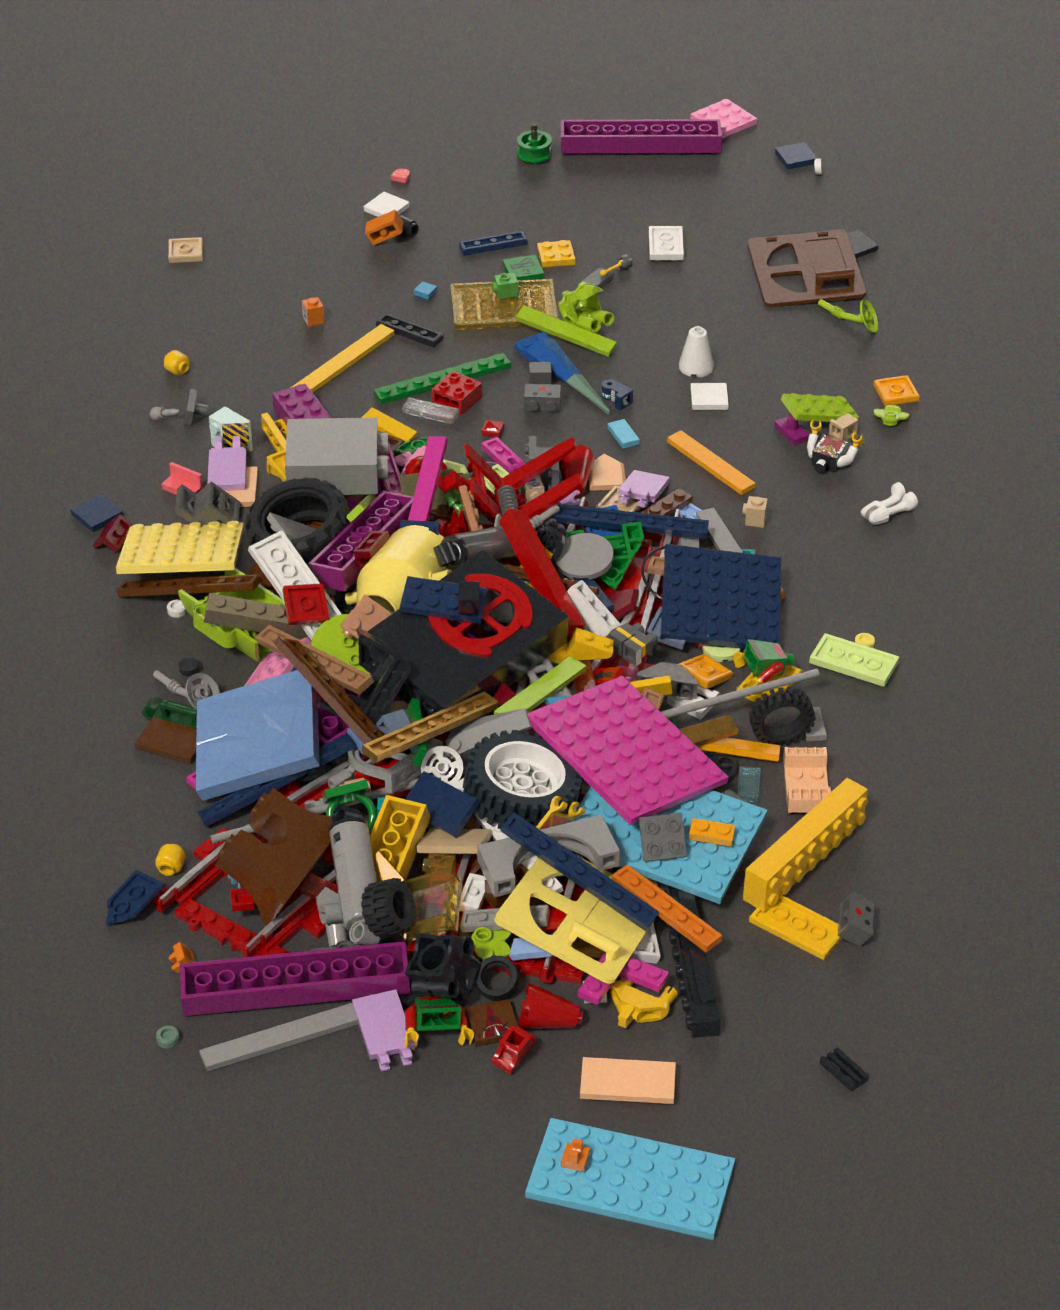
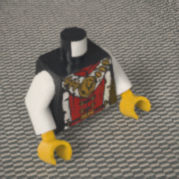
M814 420L810 423L812 434L809 435L807 451L812 459L811 464L817 472L821 473L824 470L837 472L841 467L850 465L853 462L858 451L857 447L864 444L863 435H861L859 440H856L858 434L857 432L853 433L852 440L854 443L852 445V443L824 434H819L818 436L817 433L822 429L821 421L818 427H813Z

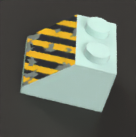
M223 407L209 416L213 447L215 437L222 436L223 448L233 447V436H240L241 447H244L246 452L253 451L251 422L227 407Z

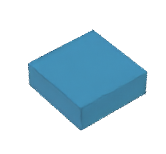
M423 281L414 289L415 296L428 300L437 292V286Z

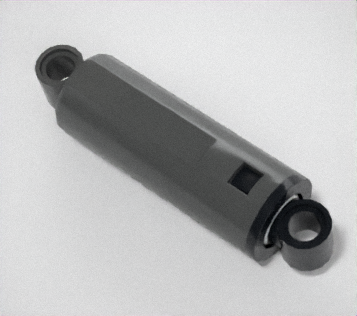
M501 526L446 536L440 545L433 548L439 567L445 566L452 571L482 550L494 556L497 561L517 558Z

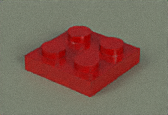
M323 583L283 586L282 591L288 625L320 624L329 620Z

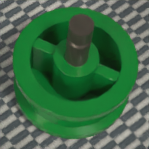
M531 123V130L523 132L517 137V145L519 146L517 149L518 158L533 165H538L540 162L548 160L552 156V149L550 148L552 137L546 132L537 130V123Z

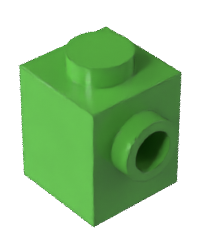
M514 273L494 275L492 291L496 293L498 299L518 297V281Z

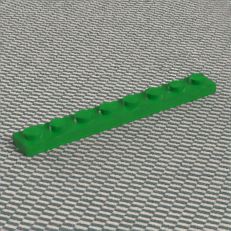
M504 353L496 354L388 386H382L374 389V396L382 405L432 391V388L451 371L474 379L511 368V362Z

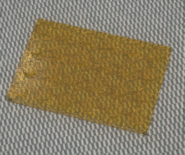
M553 279L517 280L518 297L498 299L496 293H493L492 283L494 282L450 284L454 329L529 326L516 321V315L524 305L558 318Z

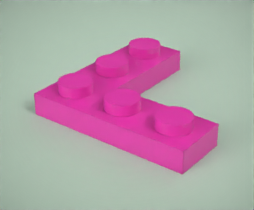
M606 952L599 960L600 963L605 962L607 954ZM630 957L619 977L659 993L669 978V972ZM589 975L578 990V997L598 1005L613 983L607 984Z

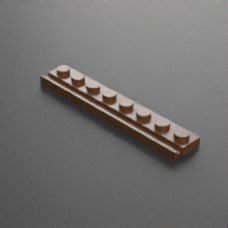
M279 637L277 638L274 645L364 744L384 736L381 730L298 640L285 638L282 640Z

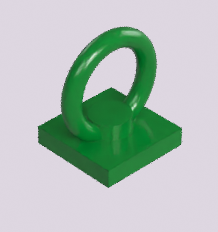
M367 779L325 790L322 794L323 803L330 802L327 807L326 816H332L334 809L338 805L358 800L368 810L369 819L367 823L369 834H371L377 819V810L373 801L363 794L369 788Z

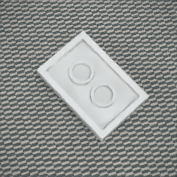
M649 226L650 260H683L682 226Z

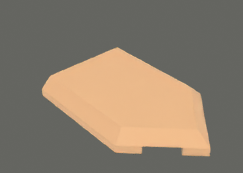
M602 454L595 459L588 478L590 491L611 490L614 486L620 487L626 480L624 464L606 454Z

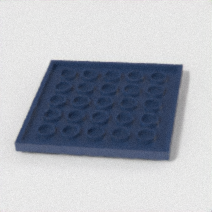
M672 544L665 545L660 639H678L691 643L745 649L748 639L780 644L781 557Z

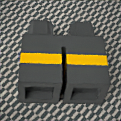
M625 623L609 633V639L614 640L613 651L621 657L623 656L625 660L634 666L639 665L641 658L646 654L651 656L652 648L658 643L657 635L653 632L645 635L644 628L639 623L633 626Z

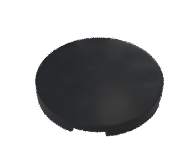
M551 521L548 522V526L544 530L540 529L537 535L542 545L553 554L550 560L554 566L562 553L566 531L562 524Z

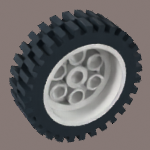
M505 730L501 731L500 736H498L495 732L490 735V739L485 736L482 738L481 743L478 741L470 751L463 780V792L480 801L474 811H479L478 817L481 819L487 817V823L493 825L495 822L498 823V829L502 828L513 813H516L536 827L550 810L551 801L555 796L562 798L558 806L562 802L567 803V808L560 812L568 815L571 803L578 800L582 777L550 744L541 739L538 733H535V736H530V731L524 730L523 734H519L518 730H512L511 734L508 735Z

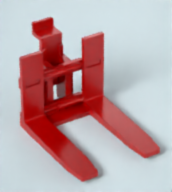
M571 437L557 444L503 478L466 443L464 444L466 457L475 465L476 476L467 481L455 470L444 477L440 474L438 487L444 493L455 487L460 494L459 487L467 486V490L474 497L475 507L494 524L496 515L501 514L502 516L498 498L499 488L505 485L511 486L514 489L517 501L516 490L575 450L576 441ZM578 473L522 505L518 510H524L529 519L535 517V515L542 514L583 485L582 476ZM484 476L495 486V495L486 487Z

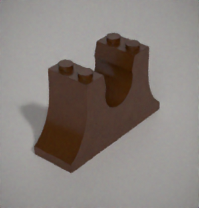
M275 788L269 794L263 793L250 812L252 818L248 822L252 829L267 839L271 845L264 844L254 835L240 830L236 836L231 834L217 854L220 859L215 865L236 880L250 894L259 909L261 922L265 925L274 920L324 853L325 849L330 845L329 828L333 824L332 816H324L308 811L292 802Z

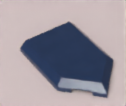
M135 870L107 900L108 916L106 924L111 925L137 917L165 887V884Z

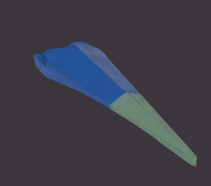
M544 331L515 342L514 348L523 358L530 362H550L553 375L576 389L606 414L610 413L609 408L558 343L551 339Z

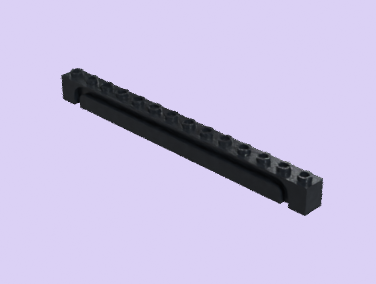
M659 882L661 890L699 917L693 894ZM666 923L667 928H671V931H669V942L674 944V947H672L673 961L677 960L678 963L675 964L676 977L681 978V981H679V992L684 994V998H682L683 1012L687 1011L688 1013L685 1016L686 1028L691 1029L692 1038L720 1036V1016L718 1007H716V997L707 954Z

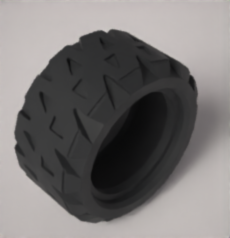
M295 478L283 481L281 484L272 486L263 492L262 496L251 505L249 509L250 514L246 516L245 527L250 544L253 545L277 533L271 529V524L267 520L269 513L299 523L308 520L324 521L322 526L314 532L300 538L289 539L308 566V563L351 523L346 518L350 511L344 495L335 485L325 480L320 481L317 478Z

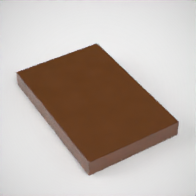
M153 717L134 743L135 749L191 764L196 757L197 729Z

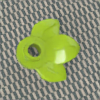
M887 405L885 409L876 408L873 411L875 416L883 420V424L894 426L897 424V421L909 418V413L901 412V408L896 405Z
M486 927L477 928L472 934V940L476 946V955L481 960L491 956H509L511 949L505 940L510 937L511 933L505 929L490 930Z

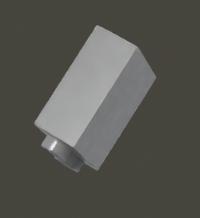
M377 418L287 419L286 481L295 478L303 479L304 477L317 478L320 481L325 480L335 485L343 495L378 494V479H388V456L379 455H388L389 448L388 432L378 433Z

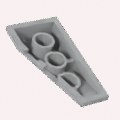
M523 708L473 719L453 728L446 740V745L460 755L465 766L467 765L471 749L475 747L478 741L481 743L482 738L485 736L490 739L492 733L496 732L500 736L501 731L505 730L508 735L511 734L512 730H518V733L522 734L524 730L527 731L532 728V724L527 716V709ZM449 753L451 760L456 761L453 755Z

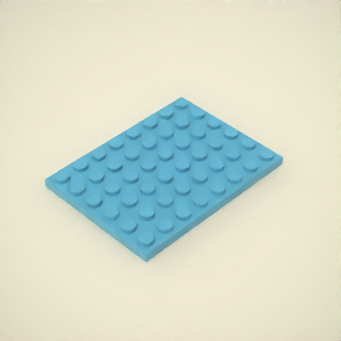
M592 787L589 788L576 810L578 811L582 807L586 810L585 814L574 821L602 815L620 850L619 866L617 867L622 868L628 864L644 877L720 904L762 826L768 810L713 790L707 791L657 813V815L682 813L687 856L643 861L639 822L629 825ZM692 818L735 825L732 847L688 840Z

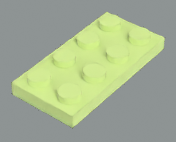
M825 633L811 654L809 663L885 687L899 663V656Z

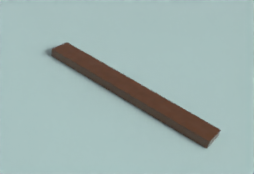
M254 574L125 581L116 592L118 597L178 594V591L181 589L188 594L252 591L259 585L262 579L260 575Z

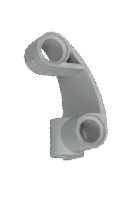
M325 887L318 894L316 900L319 917L322 924H325L328 944L331 947L335 946L339 941L351 940L349 937L350 931L343 925L339 894Z

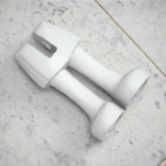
M897 482L892 485L891 496L888 499L880 502L875 500L865 506L860 513L871 524L878 525L888 522L891 515L917 508L918 500L913 492L906 493L904 486Z

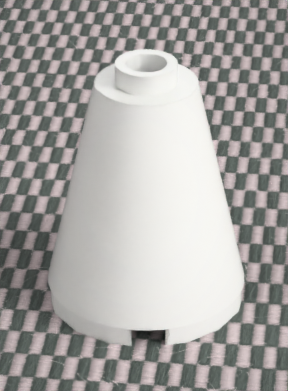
M695 326L689 330L680 357L679 369L687 376L696 374L697 377H703L712 373L714 361L707 331L700 326Z

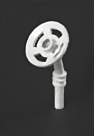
M434 747L426 753L421 764V773L423 771L427 773L433 772L442 781L453 785L462 776L463 761L460 755L450 747ZM435 753L436 756L430 761L429 766H426L429 757ZM449 753L453 755L456 761L451 763L452 760L450 758ZM438 759L439 762L436 763L435 767H432L434 761ZM448 768H451L450 773L446 776L445 773L448 771ZM457 768L458 770L455 777L451 781H448V778L452 776L454 769Z

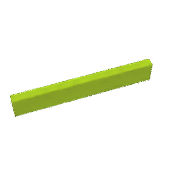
M525 305L516 315V321L607 357L611 355L617 346V342Z
M368 494L346 518L352 522L370 505L376 496Z
M571 656L496 709L494 714L523 708L527 709L529 713L543 703L547 697H551L584 673L586 665Z

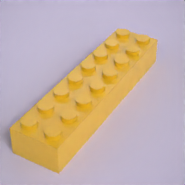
M846 778L746 868L743 900L761 909L763 912L770 906H774L780 895H786L796 882L799 883L808 871H812L821 859H825L833 848H837L846 836L849 837L858 825L864 823L866 819L865 809L868 804V789L849 778Z

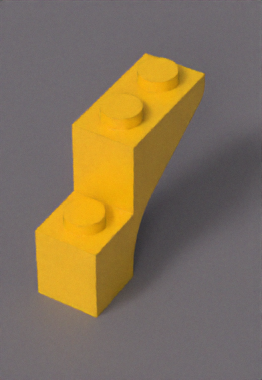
M576 627L568 643L547 658L549 661L559 663L570 656L576 660L608 659L613 654L614 640Z

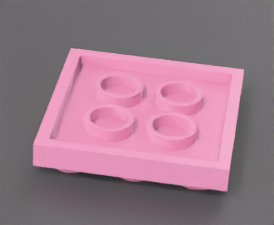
M723 99L718 103L691 113L690 119H720L722 138L757 124L756 117L728 99Z
M308 637L301 639V641L311 645ZM268 652L244 686L289 673L294 665L277 652Z

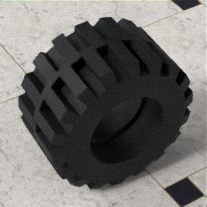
M391 878L370 883L365 887L361 902L362 915L364 916L365 924L368 925V929L376 937L385 938L407 933L414 926L416 904L407 884L399 878Z

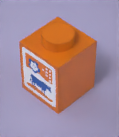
M319 297L302 300L303 319L307 326L324 324V306Z

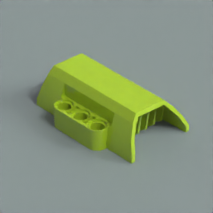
M235 568V570H225L224 576L245 574ZM260 584L252 591L213 592V594L285 606L284 601ZM182 589L178 591L184 608L193 617L194 627L224 648L236 647L259 664L268 652L273 651L257 642L255 637L260 632L204 623L205 606L208 596L204 600L198 601Z

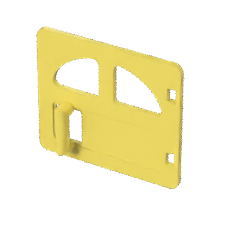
M537 858L496 913L495 923L607 984L614 983L649 928L644 931L586 890L577 901H572L542 884L543 881L563 874L540 858ZM586 861L587 863H589L590 865H592L594 868H596V866H595L594 864H592V863ZM605 870L600 871L606 876H608L610 879H612L611 873ZM530 897H536L567 914L553 935L544 933L535 923L530 912ZM578 937L606 952V960L604 963H600L572 948L571 945Z

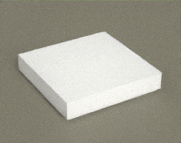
M383 192L363 207L365 212L379 217L392 210H396L398 214H401L410 207V202Z
M691 383L692 410H728L726 383Z

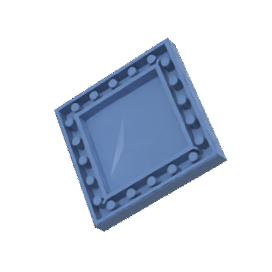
M298 670L197 700L196 792L202 801L320 766L318 703L316 699L318 693Z

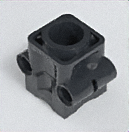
M419 933L415 942L414 955L404 973L412 980L411 989L413 994L416 996L450 998L451 1000L458 1001L468 1000L481 967L480 961L472 955L474 952L472 938Z

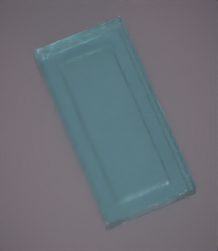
M740 766L738 796L747 802L758 803L761 768Z

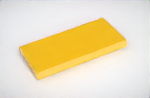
M780 895L777 903L774 906H770L765 912L757 908L749 916V922L822 960H825L843 939L838 936V923L783 895Z

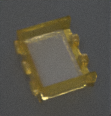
M452 867L406 880L405 883L410 888L415 899L416 918L414 919L415 923L412 929L400 935L411 944L412 940L417 939L419 933L433 935L446 930L458 932L462 881Z

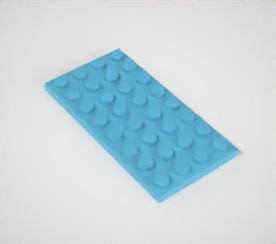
M550 1118L525 1191V1198L714 1240L733 1173L735 1158ZM573 1138L583 1140V1146L590 1147V1155L584 1172L561 1167V1159L567 1142L572 1143Z

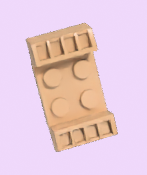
M784 747V778L788 813L809 812L831 793V787H828L826 770L827 749L826 747Z

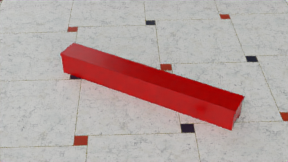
M508 508L499 523L533 588L569 616L567 638H571L576 627L584 628L585 624L525 511Z

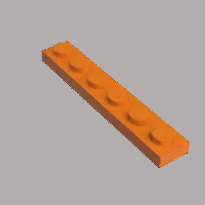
M628 864L612 874L613 881L659 912L658 917L706 953L722 942V935Z

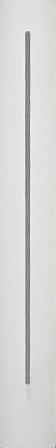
M813 669L661 711V713L666 718L674 717L819 677V670ZM467 765L463 766L462 775L465 774ZM457 768L454 769L452 776L449 778L455 777ZM451 769L445 773L446 776L450 773ZM418 779L412 780L395 793L412 789ZM385 788L363 793L371 800L391 795V793L386 792ZM357 800L352 803L344 804V806L348 807L362 802ZM329 803L306 810L316 814L326 813ZM250 825L210 835L212 844L227 840L231 834L236 836L240 830L248 833H254L255 831Z

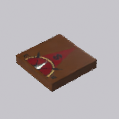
M509 999L465 1007L470 1029L474 1031L473 1039L476 1047L497 1043L512 1025L518 1026Z

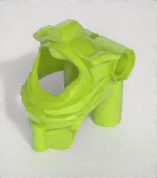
M581 282L575 291L562 292L563 299L558 302V306L564 321L591 332H598L601 324L610 326L614 322V315L611 312L601 310L598 292L604 290L592 283Z

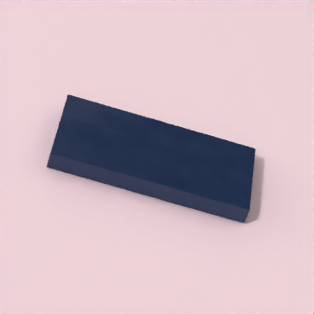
M423 771L405 800L426 804L431 815L429 823L455 838L458 837L480 803L476 798Z

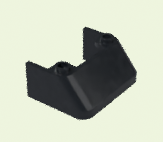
M358 627L356 629L358 637L371 644L369 649L370 656L379 665L372 675L374 682L362 692L359 698L352 694H348V696L376 725L382 715L387 713L411 672V663L389 644ZM317 696L318 706L340 717L323 697Z

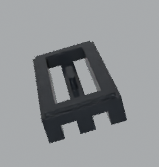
M838 1047L834 1049L833 1053H827V1057L823 1056L820 1058V1064L851 1092L868 1081L869 1075ZM831 1061H832L835 1065H837V1066L840 1068V1070H839L838 1068H836V1067L831 1063Z

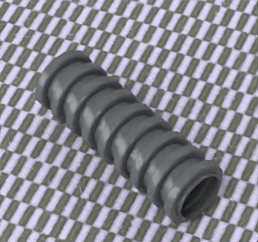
M508 485L499 488L498 498L502 516L508 508L518 510L514 489Z

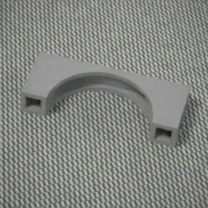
M602 815L541 829L543 833L568 850L588 858L599 871L619 866L620 850ZM509 837L477 845V861L494 897L513 892L515 889L514 871L524 858L532 854Z

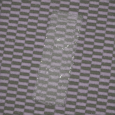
M410 397L402 407L403 413L453 424L459 415L458 408Z

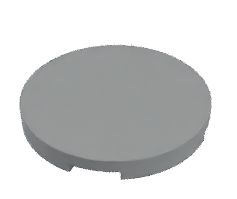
M580 533L572 535L565 539L562 553L556 562L557 569L571 579H574V577L588 578V580L597 578L606 573L612 566L613 548L608 540L597 534Z

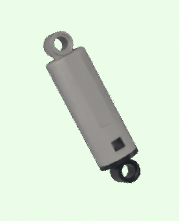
M338 805L332 813L333 824L329 828L343 925L350 931L349 937L352 942L361 945L378 944L380 937H376L368 929V925L364 922L365 919L362 915L361 907L362 893H364L365 887L370 883L377 882L368 823L362 819V813L359 810Z

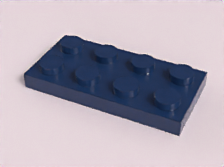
M407 576L400 603V612L481 624L488 588L479 587V614L458 613V583Z

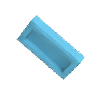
M625 419L608 423V430L623 449L639 445L640 439Z

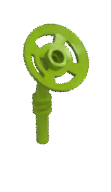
M820 299L818 302L819 306L831 312L838 319L864 324L871 333H875L878 330L876 312L867 299L860 302V314L858 316L846 313L842 308L833 306L823 299Z

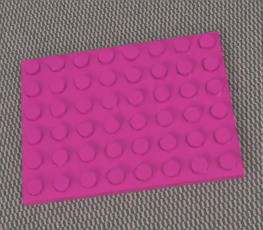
M623 676L527 713L532 728L629 825L639 822L640 817L652 816L724 785L729 778Z

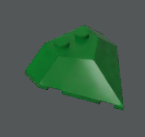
M641 522L622 524V534L602 536L611 544L614 556L610 569L599 577L615 591L644 540ZM584 530L566 532V538L584 533Z

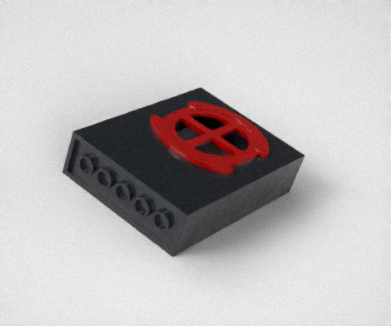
M482 550L439 581L458 584L459 581L480 582V587L494 590L500 594V596L484 607L482 620L498 632L497 635L481 639L468 638L461 633L474 624L472 622L464 621L457 627H452L448 623V619L400 612V609L367 631L389 644L410 661L411 672L397 696L407 705L410 704L412 698L418 699L420 701L422 717L425 718L482 692H486L491 697H494L501 684H505L507 687L567 643L569 616L554 606L549 599L540 595L535 588H531L521 577H517L507 566L499 563L494 556ZM505 601H509L514 605L515 609L514 618L507 627L502 626L488 615V613ZM358 638L359 665L373 675L379 663L370 656L369 649L371 644Z

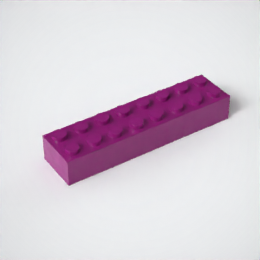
M383 491L308 563L309 569L319 583H323L324 588L346 591L358 579L361 572L358 569L353 550L371 531H388L389 536H391L400 529V521L408 520L414 496Z

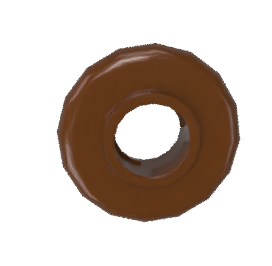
M448 504L437 505V509L431 510L430 514L439 518H452L454 509L450 508Z

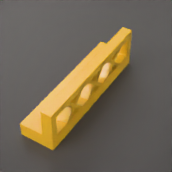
M268 412L261 414L262 429L276 451L279 452L286 449L284 437H287V425L283 419L273 421Z

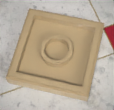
M202 237L169 239V263L203 261Z

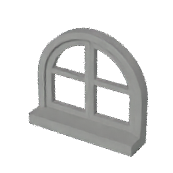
M434 738L426 740L427 752L434 747L443 746L442 741ZM357 747L348 751L351 767L365 775L385 780V790L391 794L422 774L421 765L415 766L412 764L411 754L407 755L399 752L390 756L400 761L390 768L384 769L372 765L375 762L371 759L364 762L359 757L361 752ZM435 753L429 757L426 766H429L430 761L436 756ZM438 759L434 761L432 767L435 766L437 762H439Z

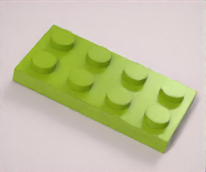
M791 393L783 394L781 397V401L795 420L830 422L831 419L837 420L847 413L859 420V416L843 396Z

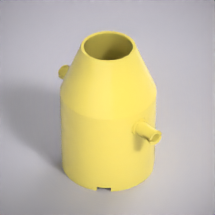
M417 525L406 526L395 531L363 567L357 579V591L345 595L346 603L348 605L358 604L364 594H366L393 614L400 609L407 576L439 581L452 572V570L447 569L445 566L439 567L433 550L435 546L440 545L444 537L429 531L427 527Z

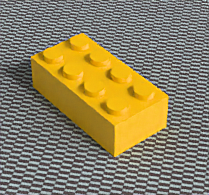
M386 795L370 834L374 865L376 864V853L379 851L406 880L417 853V844L423 838L431 818L426 804Z

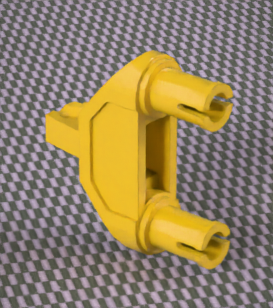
M623 978L615 981L610 987L612 1000L619 1012L618 1025L623 1028H627L633 1020L644 1023L665 1018L670 1011L671 1003L678 996L675 988H672L669 992L671 986H667L659 998L631 987L634 983Z

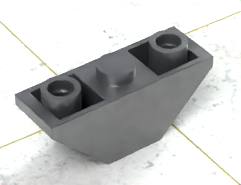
M660 662L637 673V681L670 675L672 694L670 695L697 699L698 681L682 665Z

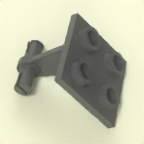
M656 813L652 816L639 818L643 861L687 856L682 813L658 815Z

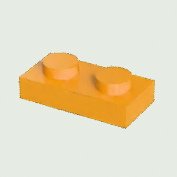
M692 818L688 840L732 847L735 825Z

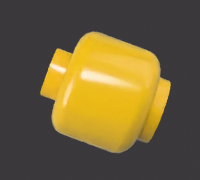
M177 350L166 354L164 367L170 373L179 376L186 373L189 369L190 360L185 354Z
M165 844L158 852L155 865L163 875L172 876L178 874L186 861V853L177 844Z

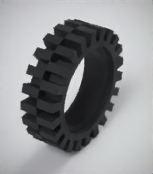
M783 687L778 688V693H775L774 689L770 690V696L764 693L762 694L763 700L757 698L755 700L756 704H752V710H749V721L758 741L761 740L762 743L768 742V744L776 742V745H780V747H782V742H785V745L788 746L790 745V740L797 743L799 742L798 736L803 739L806 737L805 732H811V727L815 725V712L810 698L806 696L805 692L802 691L800 693V690L797 688L793 691L792 687H787L786 692H784ZM795 707L800 710L798 718L786 726L769 727L764 723L767 715L776 709Z

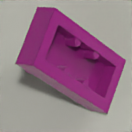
M792 414L774 421V427L793 446L808 441L809 434L798 424V420H795Z

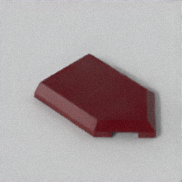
M639 589L612 591L606 595L614 604V610L610 612L617 621L636 609Z

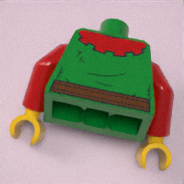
M748 639L744 652L734 653L733 660L737 668L747 663L754 677H759L758 679L751 678L748 680L747 686L752 687L762 682L766 683L773 676L784 674L786 666H793L794 655L785 654L778 643Z
M416 997L415 1004L409 1006L405 1011V1030L407 1031L404 1039L405 1047H407L410 1040L414 1041L415 1047H417L419 1035L416 1030L461 1029L458 1038L460 1045L464 1044L465 1038L471 1044L474 1031L467 1028L469 1023L464 1008L450 998Z

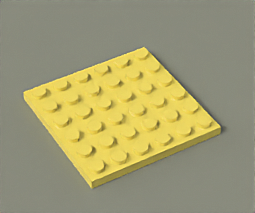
M213 521L209 522L208 525H201L200 522H192L189 525H182L181 523H172L170 525L156 523L151 526L135 524L129 528L116 566L117 574L235 570L244 532V523L229 521L227 524Z

